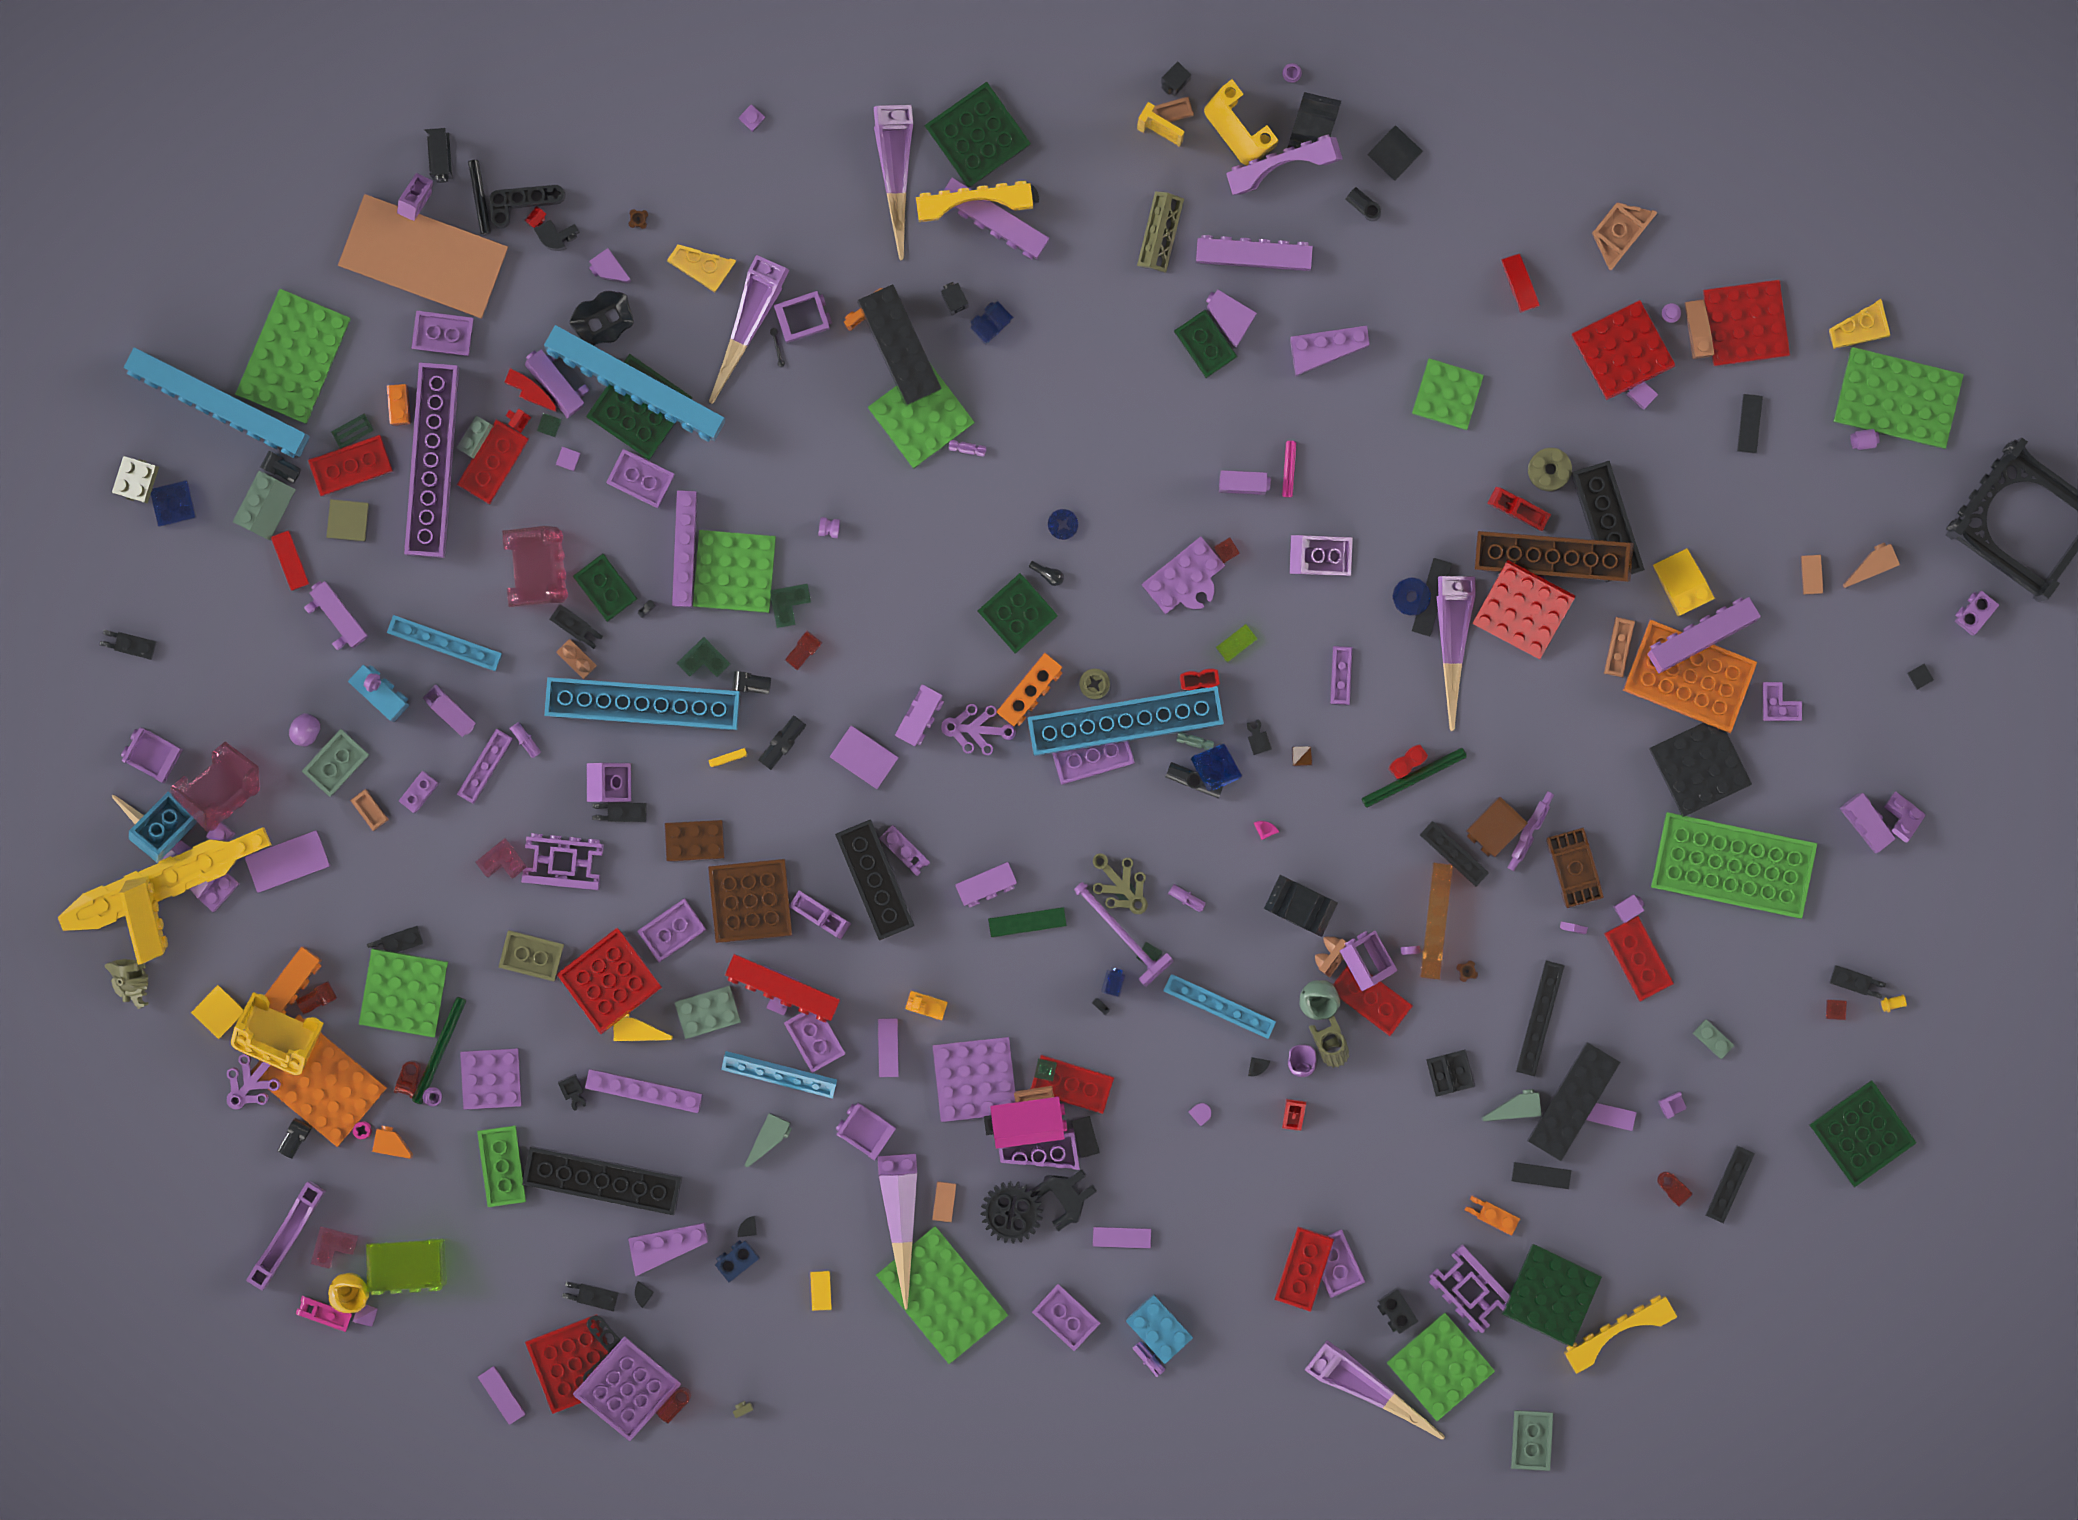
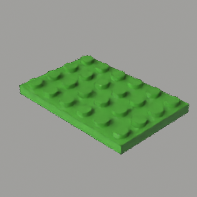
M279 289L235 395L307 424L351 318Z
M1851 347L1833 422L1864 430L1874 429L1875 432L1946 449L1964 374Z
M936 1226L912 1244L907 1310L904 1308L895 1259L876 1274L878 1279L948 1364L953 1362L1008 1316L1006 1311Z

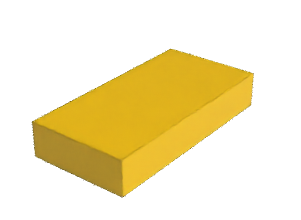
M746 748L708 761L710 767L713 768L746 757L748 754Z
M830 1271L810 1272L812 1311L832 1310Z

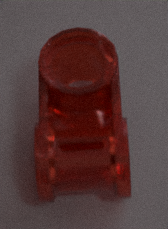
M410 1060L403 1064L395 1085V1094L402 1093L413 1099L421 1072V1066L417 1061ZM409 1064H412L416 1067L415 1074H409L407 1072V1066Z
M1665 1171L1659 1174L1657 1178L1658 1185L1678 1207L1683 1205L1693 1195L1670 1172ZM1664 1177L1670 1178L1669 1181L1671 1183L1669 1185L1664 1184Z

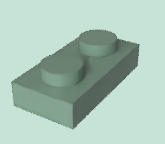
M475 416L456 448L474 459L493 425Z
M1706 1019L1693 1032L1720 1059L1734 1046Z

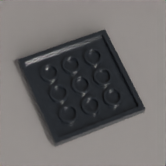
M1701 723L1649 748L1682 817L1752 785L1727 732L1706 723Z

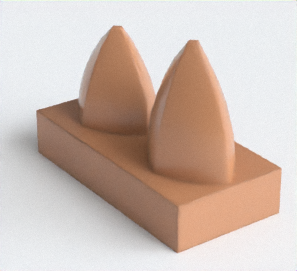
M571 639L556 652L583 679L597 667Z
M1328 936L1323 939L1330 955L1324 953L1316 954L1315 961L1319 970L1330 978L1344 959L1340 950L1346 947L1344 944L1346 941L1342 938Z

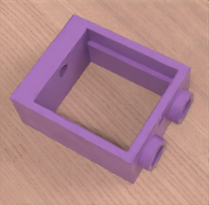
M818 291L774 305L786 343L830 329L829 324L832 321L829 312H824L823 306L826 303L823 294L819 295ZM815 298L823 324L791 334L783 309Z
M1221 470L1219 493L1265 495L1266 490L1270 489L1271 477H1267V473Z
M1365 931L1356 936L1358 940H1355V938L1344 943L1346 947L1340 950L1362 991L1397 971L1376 931L1369 934ZM1362 943L1379 971L1373 976L1370 975L1355 948Z

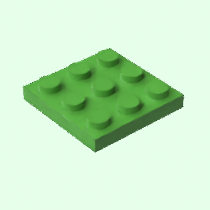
M1429 358L1412 414L1467 430L1484 375Z

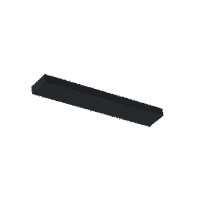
M1545 960L1516 1072L1535 1077L1565 965Z

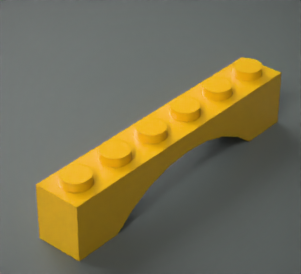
M1026 181L1015 182V185L1007 186V183L996 184V188L978 186L977 190L969 191V188H961L955 193H950V190L939 191V195L921 193L919 194L920 197H916L919 222L939 220L953 207L973 200L998 202L1014 211L1033 209L1031 184H1026Z
M1657 1295L1650 1299L1651 1303L1645 1307L1642 1304L1634 1308V1313L1629 1316L1624 1314L1616 1319L1617 1322L1613 1325L1608 1323L1599 1328V1333L1586 1335L1583 1337V1342L1579 1344L1574 1342L1572 1347L1567 1346V1351L1564 1354L1574 1372L1577 1374L1592 1366L1601 1348L1617 1333L1639 1325L1661 1327L1677 1318L1667 1298Z

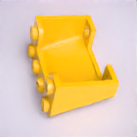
M1232 79L1222 86L1206 104L1204 113L1239 161L1248 166L1249 161L1261 159L1276 148L1279 140L1268 125L1253 136L1249 134L1231 110L1237 105L1238 99L1244 95Z

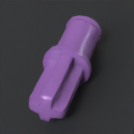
M517 722L510 728L519 740V745L522 744L531 758H535L541 753L540 749L531 739L532 736L528 735L520 722Z
M1176 884L1172 886L1168 895L1183 902V905L1186 904L1198 912H1201L1206 905L1205 902L1193 896L1191 892L1188 893L1176 886Z
M1138 1342L1133 1347V1350L1143 1360V1365L1146 1364L1155 1377H1158L1159 1374L1165 1371V1368L1155 1358V1354H1152L1142 1342Z

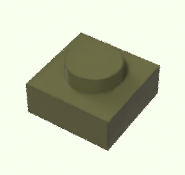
M742 1401L735 1405L736 1409L733 1410L735 1418H738L752 1411L754 1407L751 1401L748 1403Z

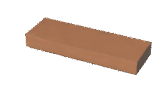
M1615 618L1604 674L1623 678L1635 621Z

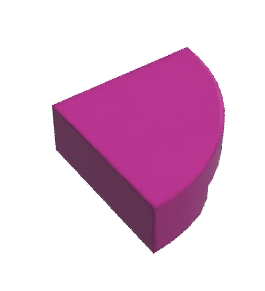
M1254 822L1261 840L1279 832L1269 822Z

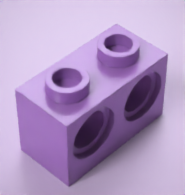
M416 173L399 199L397 213L415 221L431 196L433 180Z
M1983 591L1973 592L1967 600L1970 603L1965 608L1962 606L1955 614L1957 616L1955 622L1972 636L1980 630L1999 606L1998 603ZM1979 599L1984 600L1986 603L1984 610L1977 607ZM1967 614L1972 615L1974 618V622L1971 625L1965 622Z
M422 771L400 798L399 802L413 813H417L440 783L425 771Z

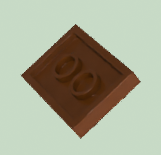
M723 820L665 823L667 861L725 858Z

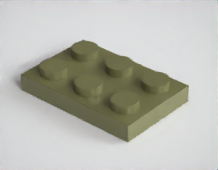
M508 930L498 968L555 982L564 944Z

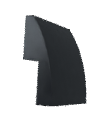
M1395 125L1367 155L1396 181L1421 155L1423 150Z
M1466 1049L1426 1059L1436 1097L1475 1087Z

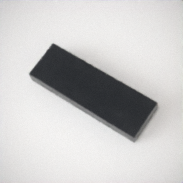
M1743 394L1737 446L1738 452L1757 453L1763 396Z
M1514 1162L1511 1181L1569 1189L1572 1170Z

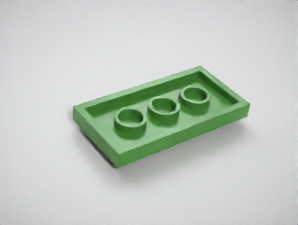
M516 1125L477 1131L487 1206L493 1207L527 1202L525 1187L522 1185L523 1173Z

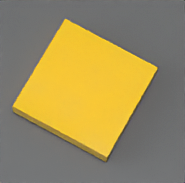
M217 985L191 1013L212 1034L220 1039L239 1019L244 1009Z

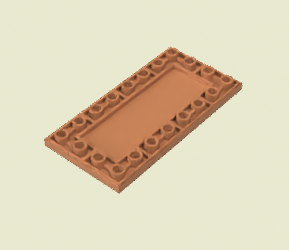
M364 194L338 266L482 319L509 247L418 214L415 221L398 214V206Z

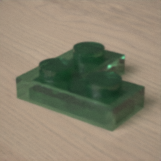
M808 583L770 590L776 627L782 628L796 625L793 606L811 603Z
M705 637L677 662L689 677L703 664L716 677H719L731 665Z

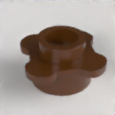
M632 209L629 212L630 221L628 225L631 228L640 227L645 229L647 227L646 218L648 217V212L646 210L636 211Z
M1471 960L1466 964H1458L1456 967L1462 982L1478 977V973L1474 968L1475 963Z

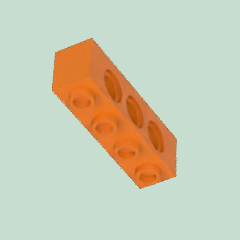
M1044 653L996 713L1013 727L1016 724L1020 726L1027 718L1024 716L1028 710L1033 711L1039 703L1036 701L1040 695L1045 696L1051 687L1048 685L1051 681L1054 680L1056 682L1063 674L1060 671L1063 667ZM1040 671L1048 673L1049 678L1047 681L1041 682L1038 680L1037 675ZM1028 686H1034L1037 690L1036 694L1032 697L1027 696L1025 693ZM1016 701L1024 703L1022 711L1014 710L1013 704Z

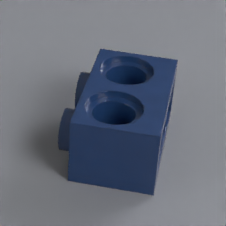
M739 1240L731 1246L733 1250L729 1254L724 1252L716 1258L718 1262L715 1266L728 1283L760 1259L746 1240L744 1242ZM740 1249L748 1250L749 1257L747 1259L739 1257L738 1252ZM725 1261L733 1262L734 1269L732 1271L724 1269L723 1264Z

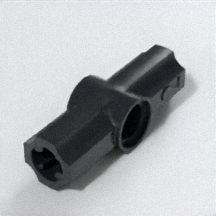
M793 715L785 727L774 736L770 746L764 751L758 761L772 770L781 757L786 755L791 749L796 738L807 725Z
M1173 762L1170 763L1165 778L1218 799L1225 784ZM1192 775L1199 776V785L1193 786L1190 784L1189 779Z

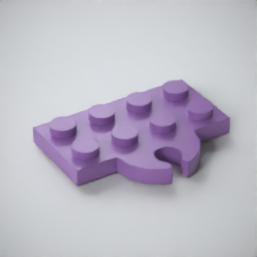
M1199 537L1141 585L1165 615L1179 603L1193 610L1202 609L1204 605L1196 600V595L1203 592L1207 596V601H1212L1214 584L1211 577L1223 569L1225 565L1204 539Z

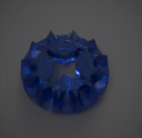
M1067 509L1056 510L1048 519L1049 532L1053 537L1060 540L1071 538L1078 529L1076 515ZM1068 517L1066 525L1070 530L1062 528L1057 531L1060 524L1056 519L1064 521Z

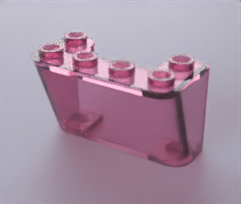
M552 526L503 530L504 550H512L515 577V588H507L508 606L523 607L564 603L568 597V592L565 588L566 571L563 564L565 554L562 550V531L558 527Z
M224 742L212 752V765L189 784L187 783V777L183 776L171 786V795L205 831H213L218 827L219 823L224 819H228L233 811L238 807H242L247 799L258 793L260 789L259 767L227 742Z

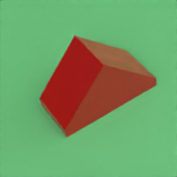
M1286 1099L1282 1128L1301 1131L1306 1101Z

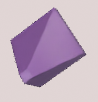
M366 1305L358 1313H355L353 1322L372 1327L378 1308Z

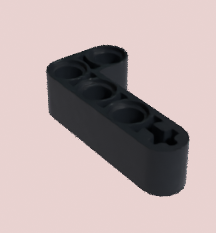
M559 185L495 190L491 193L489 199L491 220L496 227L505 228L510 223L509 209L560 204L565 199V192ZM555 190L561 193V195H558L557 199H555L554 196H547L549 200H546L545 191H547L548 194H554ZM535 192L542 193V198L538 201L532 199V195ZM520 193L523 195L522 201L514 202V195ZM497 195H502L504 201L501 204H495L494 198ZM499 214H504L506 217L503 223L496 222V217Z

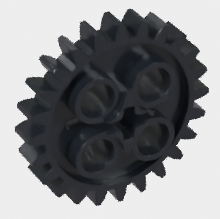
M1009 1181L1008 1186L1002 1182L1001 1189L995 1185V1192L990 1190L988 1192L990 1197H984L983 1200L987 1204H982L981 1207L986 1209V1211L981 1212L980 1215L986 1216L982 1223L989 1224L985 1229L993 1230L991 1236L998 1234L997 1240L1004 1237V1243L1011 1239L1012 1244H1014L1016 1238H1018L1021 1243L1023 1236L1029 1239V1232L1031 1234L1036 1233L1033 1227H1040V1224L1036 1221H1042L1043 1217L1038 1215L1043 1212V1209L1038 1208L1042 1202H1036L1039 1195L1032 1196L1031 1194L1034 1189L1032 1188L1027 1191V1184L1021 1188L1019 1181L1015 1186H1013L1012 1181ZM1013 1196H1016L1017 1199L1013 1210L1016 1214L1011 1219V1228L1008 1229L1007 1225L1010 1218V1212L1008 1211L1012 1208ZM1000 1197H1007L1009 1205L1001 1204ZM1019 1201H1025L1028 1208L1021 1209ZM1002 1215L1005 1218V1223H998L996 1216ZM1015 1220H1022L1024 1227L1018 1228L1015 1225Z

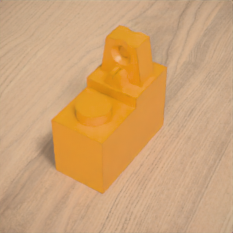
M911 990L905 1009L943 1020L948 1002Z

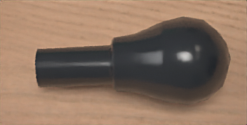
M1031 561L1029 568L1040 573L1052 586L1062 584L1064 575L1060 570L1043 567Z

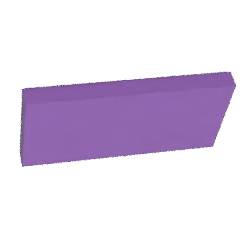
M1129 741L1052 753L1061 785L1135 763Z
M317 830L245 857L257 893L330 867Z

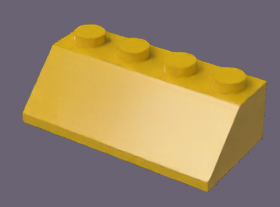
M149 877L126 880L120 891L138 965L163 955L166 947H168L167 937L163 936L162 932L164 928L163 920L159 918L157 912L159 911L158 901L154 900L153 897L154 885L149 881Z

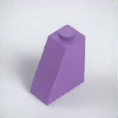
M1217 289L1215 293L1211 292L1206 302L1209 303L1207 308L1231 344L1237 347L1257 313Z
M437 684L423 697L430 708L460 736L463 737L473 730L476 724L473 719Z

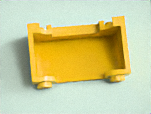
M253 992L234 1027L231 1045L240 1052L290 1074L300 1075L324 1023L315 1017L306 1018L304 1023L269 1008L270 1002L265 995Z

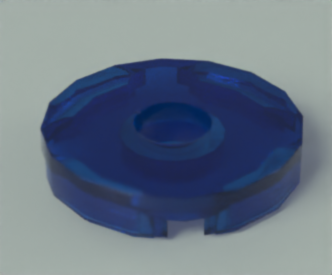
M1411 577L1400 581L1396 585L1392 597L1397 610L1405 615L1415 616L1423 613L1428 608L1431 601V592L1426 583ZM1410 592H1415L1417 595L1413 602L1407 600V595Z

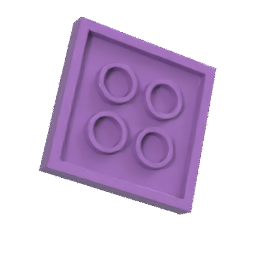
M519 1048L460 1052L463 1109L522 1106Z

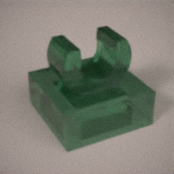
M1038 1058L1034 1077L1053 1081L1057 1062Z

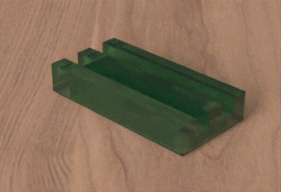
M364 413L331 431L341 449L373 432L374 429ZM364 419L365 422L340 436L337 435L339 432ZM365 426H368V429H366L365 431L357 434L356 436L346 440L343 443L341 442V439L351 435L352 433L360 430Z

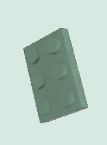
M340 729L302 772L329 797H332L368 758L369 754L347 733Z
M730 986L675 1002L685 1039L741 1022Z
M1514 1410L1511 1469L1550 1471L1553 1412Z

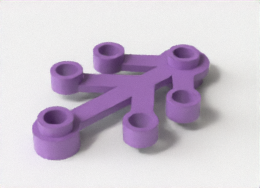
M969 704L966 710L958 717L945 719L941 725L942 732L946 736H954L967 754L973 752L974 745L971 742H967L960 732L969 733L981 747L984 755H991L993 747L987 744L980 734L1001 735L1005 740H1011L1016 735V730L1012 725H1004L1002 728L980 726L988 718L996 715V708L991 705L987 706L985 712L969 725L961 723L970 715L972 716L977 713V707L974 704ZM970 706L975 707L974 713L968 712ZM988 708L994 709L993 715L987 713ZM950 723L955 726L952 731L947 729V725ZM1007 728L1012 730V734L1010 736H1007L1004 733V731ZM967 744L972 746V750L969 752L965 750V745ZM985 746L991 747L990 753L984 752Z
M244 1053L239 1057V1063L242 1065L244 1085L239 1090L238 1076L240 1072L236 1067L230 1068L227 1071V1077L231 1083V1092L227 1096V1104L230 1108L240 1109L245 1103L264 1105L268 1102L269 1097L264 1092L258 1095L246 1094L252 1089L276 1091L280 1088L281 1083L276 1078L269 1081H258L270 1067V1064L263 1062L251 1076V1056ZM243 1056H245V1057L248 1058V1062H247V1063H246V1062H243V1060H242V1057H243ZM231 1070L236 1072L235 1077L231 1076ZM271 1082H276L277 1087H272ZM260 1096H264V1097H265V1101H264V1102L260 1101V1099H259ZM233 1097H237L239 1102L234 1103Z

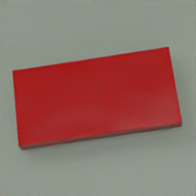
M496 419L493 423V428L474 459L472 458L457 485L486 503L491 504L528 443L529 438Z
M381 435L308 460L321 497L393 472Z
M1639 916L1604 933L1639 1002L1674 984Z
M1348 965L1333 983L1339 998L1389 1036L1392 1035L1413 1007V1005L1381 981L1362 991Z
M1041 1055L1030 1089L1052 1086L1054 1097H1059L1060 1101L1103 1114L1114 1077Z
M1299 1226L1297 1227L1274 1300L1310 1312L1312 1311L1335 1238Z

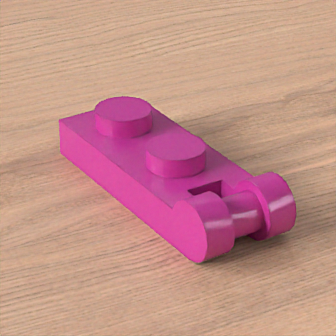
M302 1295L300 1300L302 1303L300 1308H297V1315L344 1332L347 1331L353 1313L339 1312L331 1305ZM309 1305L314 1306L312 1313L307 1311Z

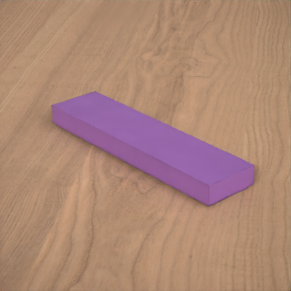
M498 729L495 730L457 795L472 804L475 803L512 742V737Z

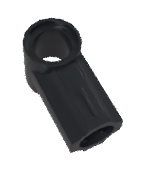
M1357 187L1345 198L1367 220L1377 221L1380 218L1381 208L1379 204L1372 201ZM1375 207L1378 213L1375 216H1370L1367 214V210Z
M268 451L260 468L295 483L301 469L283 460V457Z
M734 671L732 690L769 694L771 686L770 677Z
M294 1118L278 1152L293 1159L301 1143L309 1135L312 1127Z

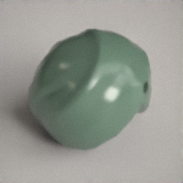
M1314 980L1309 982L1301 991L1299 1005L1302 1012L1311 1019H1329L1336 1014L1340 1006V998L1332 983L1326 980Z

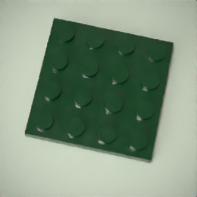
M988 82L979 86L924 125L968 188L1031 145Z
M631 354L625 359L624 363L691 400L693 399L692 396ZM610 384L605 388L586 416L648 460L652 458L674 426V423L665 419V414L661 412L656 414L650 411L645 403L642 405L632 401L630 395L626 394L623 396L617 393L614 386Z
M1872 1080L1809 1124L1854 1188L1917 1143Z
M1532 1244L1502 1315L1572 1347L1602 1277Z

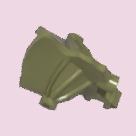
M120 959L104 965L113 977L111 982L115 993L122 997L123 1002H129L132 999L137 1009L149 1005L148 1002L142 1000V996L147 995L145 990H147L148 975L143 970V968H146L145 963L138 965L137 960Z

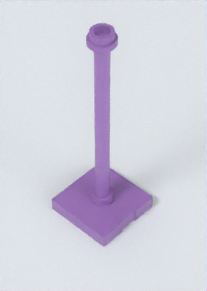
M1081 882L1074 889L1076 894H1081L1148 966V970L1139 978L1140 982L1147 987L1174 962L1173 959L1166 953L1157 962L1153 961L1086 889L1088 885Z

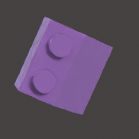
M588 763L587 802H631V763Z

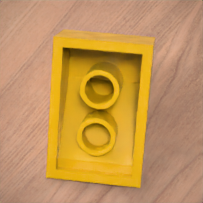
M1687 548L1653 565L1677 616L1715 599Z

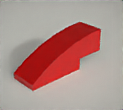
M1520 253L1501 259L1520 313L1539 307L1536 293Z
M511 368L509 369L504 383L522 390L519 396L521 399L557 412L558 408L537 384L523 374Z
M1495 487L1487 503L1540 531H1543L1551 516L1548 512L1500 487Z

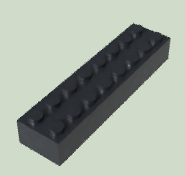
M531 1146L522 1185L675 1215L683 1176Z

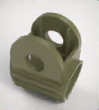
M1333 1015L1329 1018L1331 1027L1319 1032L1315 1025H1310L1309 1029L1323 1062L1327 1066H1332V1068H1339V1066H1344V1063L1348 1062L1349 1049ZM1335 1034L1336 1037L1323 1042L1326 1036ZM1332 1047H1341L1335 1053L1327 1052Z

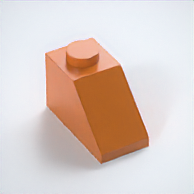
M382 1126L381 1129H376L372 1152L412 1158V1152L399 1133L393 1131V1127Z

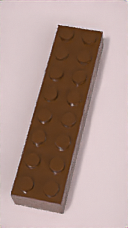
M1478 531L1475 570L1501 572L1506 561L1509 560L1537 575L1629 582L1631 581L1634 543Z

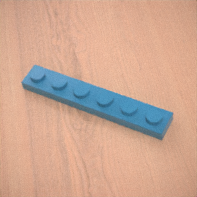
M393 615L387 631L388 634L495 672L502 656L500 652Z
M1173 974L1170 975L1163 990L1170 995L1269 1039L1276 1023L1274 1020Z
M728 1051L725 1052L721 1068L724 1071L832 1099L837 1084V1079Z

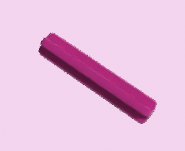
M1295 441L1286 442L1282 496L1287 498L1293 496L1296 457Z

